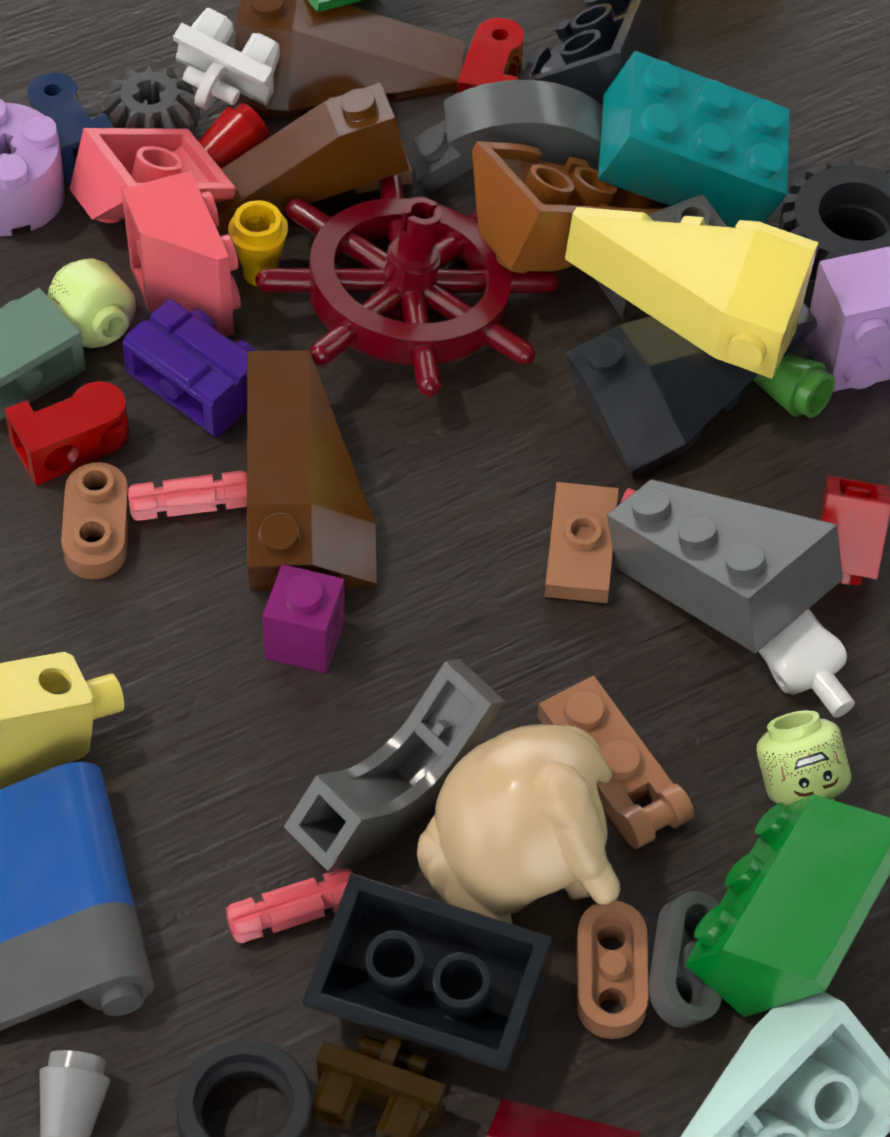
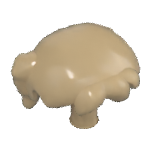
M527 725L506 731L480 744L466 754L447 776L436 801L435 815L425 831L420 835L418 841L417 857L420 869L437 894L447 904L512 924L511 914L519 912L536 899L562 888L567 891L569 900H580L591 896L594 901L601 905L611 904L617 900L621 890L620 882L606 856L607 826L604 808L596 786L597 781L608 784L612 777V772L603 757L598 743L586 731L575 726Z

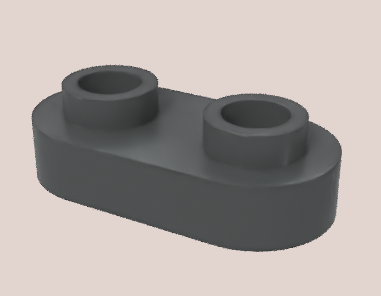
M700 891L687 892L668 902L661 909L658 917L648 983L649 997L657 1014L665 1022L677 1028H689L711 1018L719 1009L722 999L719 994L684 965L698 941L694 937L697 925L710 910L719 905L713 897ZM684 928L687 931L689 938L684 933Z

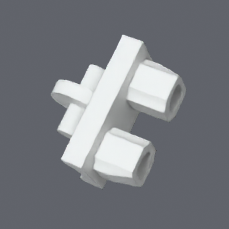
M206 8L191 27L181 22L173 36L174 41L178 43L176 61L188 66L182 80L198 88L194 104L206 111L213 106L218 98L234 106L241 93L266 106L274 93L273 74L280 57L279 44L260 33H253L242 52L227 46L226 43L233 33V23L226 16L210 8Z

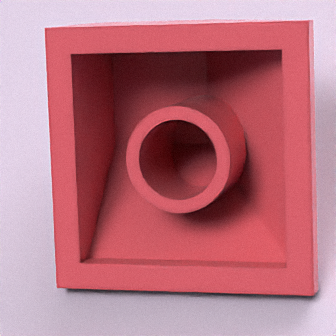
M84 128L69 188L92 220L105 223H116L121 219H125L122 197L123 188L190 170L200 192L209 191L215 203L234 199L236 187L189 129Z

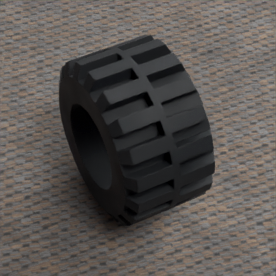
M839 160L828 162L825 170L816 166L806 171L805 179L797 178L790 186V192L784 198L779 229L819 242L803 301L806 306H811L819 261L890 246V174H888L890 168L877 164L876 168L865 166V161L852 160L851 165H843ZM843 237L855 238L861 241L849 240Z

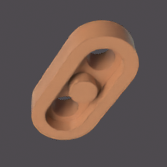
M100 462L85 464L73 471L65 484L61 537L64 561L71 572L85 579H102L114 574L122 567L127 555L129 521L128 484L124 474L113 465ZM95 487H104L100 490H89ZM88 537H102L99 541L96 542L84 541Z
M614 901L611 904L603 905L596 903L589 907L580 918L577 931V1013L582 1024L590 1032L602 1038L619 1039L634 1033L643 1023L648 1005L646 923L634 907L621 901ZM604 938H614L622 944V947L616 950H608L602 947L599 942ZM607 1000H613L620 1003L623 1010L615 1014L607 1013L600 1007V1004Z

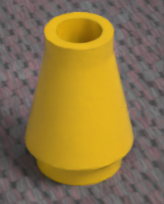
M256 200L241 205L230 220L228 232L243 267L245 280L249 284L257 286L255 278L260 270L278 268L288 232V224L279 209L269 202Z

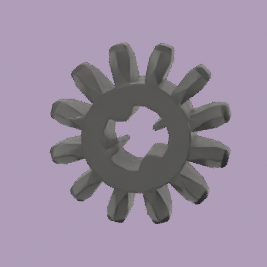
M150 63L145 72L137 73L127 68L123 80H111L107 96L103 98L104 104L102 105V115L106 114L114 128L189 129L193 135L195 134V128L198 127L197 120L200 119V110L194 104L195 95L191 84L183 81V78H178L173 67L159 73L154 71Z

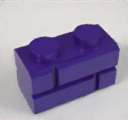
M168 299L150 315L148 321L143 320L125 335L122 344L126 373L212 436H220L236 422L239 414L244 415L247 412L248 351L256 350L245 341L238 340L234 343L219 333L212 319L203 311L193 309L190 312L176 301Z

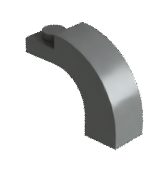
M537 80L498 81L469 88L445 99V120L413 138L416 181L430 193L473 169L472 150L476 141L524 144L539 148L542 154L539 160L565 166L570 156L586 160L589 168L598 171L603 105L583 92L557 83Z
M460 659L445 661L408 719L392 738L370 757L353 767L316 775L283 827L328 872L356 865L381 853L435 811L438 795L447 776L466 754L479 746V741L505 704V701Z

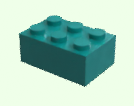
M637 51L633 52L604 93L598 170L599 181L669 206L703 194L725 225L733 228L736 227L739 220L765 223L782 203L785 195L788 194V108L674 66L666 61L658 60Z

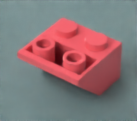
M191 170L123 188L122 197L130 268L147 309L154 312L168 299H171L190 312L193 309H199L206 313L216 325L218 332L225 337L235 335L233 310L241 308V301L236 282L230 271L238 269V259L231 237L228 234L220 236L216 227L219 226V217L211 193L209 191L200 192Z

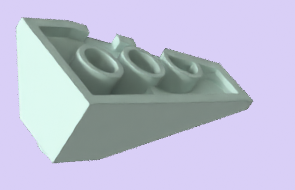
M824 991L772 1008L751 1030L681 1137H885L890 1132V1059L846 1004Z

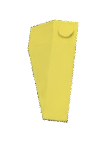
M577 207L572 214L565 260L710 356L772 379L795 334L819 242L756 221L739 220L736 227L733 228L705 225L704 217L684 216L680 223L653 221L644 212Z

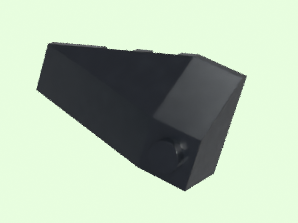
M582 0L586 10L579 13L574 19L562 21L555 29L559 37L558 42L550 50L548 47L538 48L530 57L520 80L546 81L571 87L585 93L603 105L604 93L634 51L659 60L663 0Z
M804 302L795 334L783 358L817 327L816 318ZM652 316L618 325L566 352L578 398L632 479L688 451L701 438L700 430L721 410L725 413L731 410L740 401L739 393L758 375L755 372L710 356Z

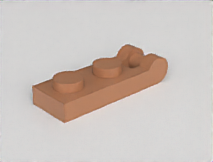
M595 676L538 704L537 717L543 725L575 726L586 731L598 743L603 757L612 772V777L608 784L597 781L596 786L604 811L633 849H638L652 842L655 839V832L667 825L678 828L694 819V808L686 792L678 784H673ZM646 795L652 802L643 808L633 803Z

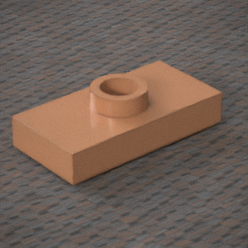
M557 482L544 597L608 603L613 546L607 514L617 507L619 488Z

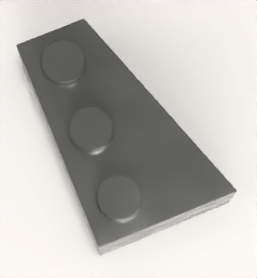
M652 479L607 514L616 569L755 654L843 580L837 524Z

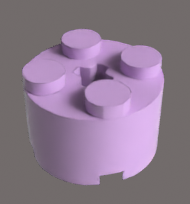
M0 99V237L13 236V228L30 224L32 231L44 226L53 219L61 209L65 199V182L59 137L54 120L31 107L15 103H5Z

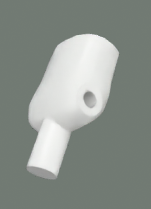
M807 609L758 651L765 659L778 686L785 693L794 695L812 688L834 718L843 716L854 706V700L834 675L846 663V650L841 641L819 623L810 609Z

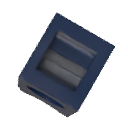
M51 72L34 78L28 86L27 94L31 107L43 115L52 118L56 123L64 181L66 184H69L72 180L83 129L114 127L106 114L90 119L79 102L76 82L68 75Z

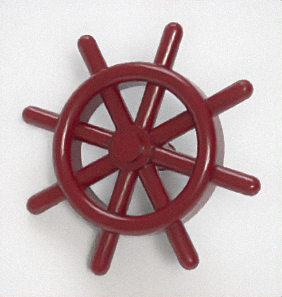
M397 174L379 180L381 199L356 204L339 212L332 218L302 199H293L287 204V216L293 222L316 236L311 248L308 268L262 269L257 273L255 282L257 287L265 292H308L315 313L329 330L310 349L315 365H327L350 346L365 355L382 361L413 365L419 392L423 396L432 397L436 396L441 390L438 364L468 356L485 344L519 365H528L535 359V348L529 342L501 325L505 316L510 293L554 292L559 286V277L554 271L516 273L503 267L497 261L496 253L479 235L477 210L467 217L428 198H404L401 179ZM389 240L390 246L388 251L385 252L371 242ZM345 254L367 269L335 268V264ZM456 257L469 269L442 268ZM348 293L375 294L361 305ZM451 293H483V297L472 307ZM430 308L448 320L429 323L427 310ZM391 313L396 317L403 318L405 322L393 320L385 316Z

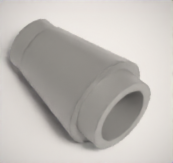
M57 1050L50 1053L48 1066L39 1070L40 1137L91 1136L111 1081L109 1077L104 1075L106 1068L105 1059L90 1053L72 1050Z

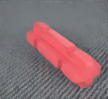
M244 471L221 473L222 479L213 480L212 474L162 480L163 487L154 488L153 482L132 484L128 488L130 514L133 520L141 521L157 519V512L166 511L167 517L217 511L216 505L225 504L226 510L247 507V473Z
M343 868L323 874L324 881L318 883L312 877L261 894L263 901L256 903L250 897L230 904L226 908V919L233 938L237 943H245L263 937L262 930L270 928L272 933H276L325 917V909L332 908L333 912L336 913L352 871L349 868Z

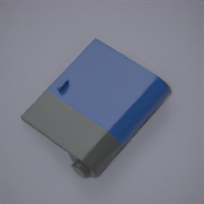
M88 762L66 763L0 789V1031L78 999H81L89 1007L102 1010L104 1014L109 1016H121L136 1011L143 1005L144 999L153 992L155 985L101 768Z

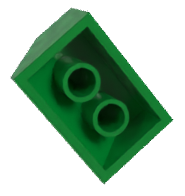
M815 794L787 806L783 803L773 806L760 819L755 828V834L759 838L750 853L741 858L729 871L725 879V885L729 889L718 906L710 910L697 925L694 937L698 941L684 965L744 1018L826 991L890 875L889 817Z

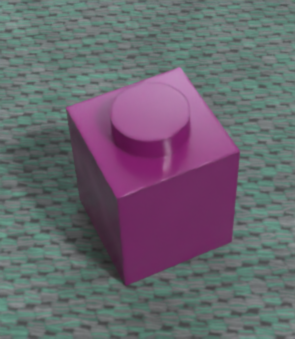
M284 564L281 565L262 616L265 659L327 674L345 623L344 579Z

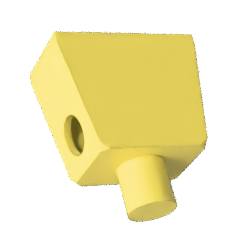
M66 652L0 663V789L56 766L83 758L90 750L93 720L124 710L123 692L116 676L110 673L85 681L73 655Z

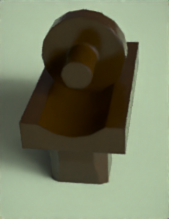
M363 1034L358 1044L357 1052L324 1041L316 1058L319 1083L314 1102L315 1118L320 1122L339 1129H350L360 1103L363 1101L385 1109L376 1129V1137H423L428 1125L439 1128L446 1110V1105L442 1104L445 1084L424 1077L430 1058L407 1050L409 1040L389 1034L387 1041L384 1042Z

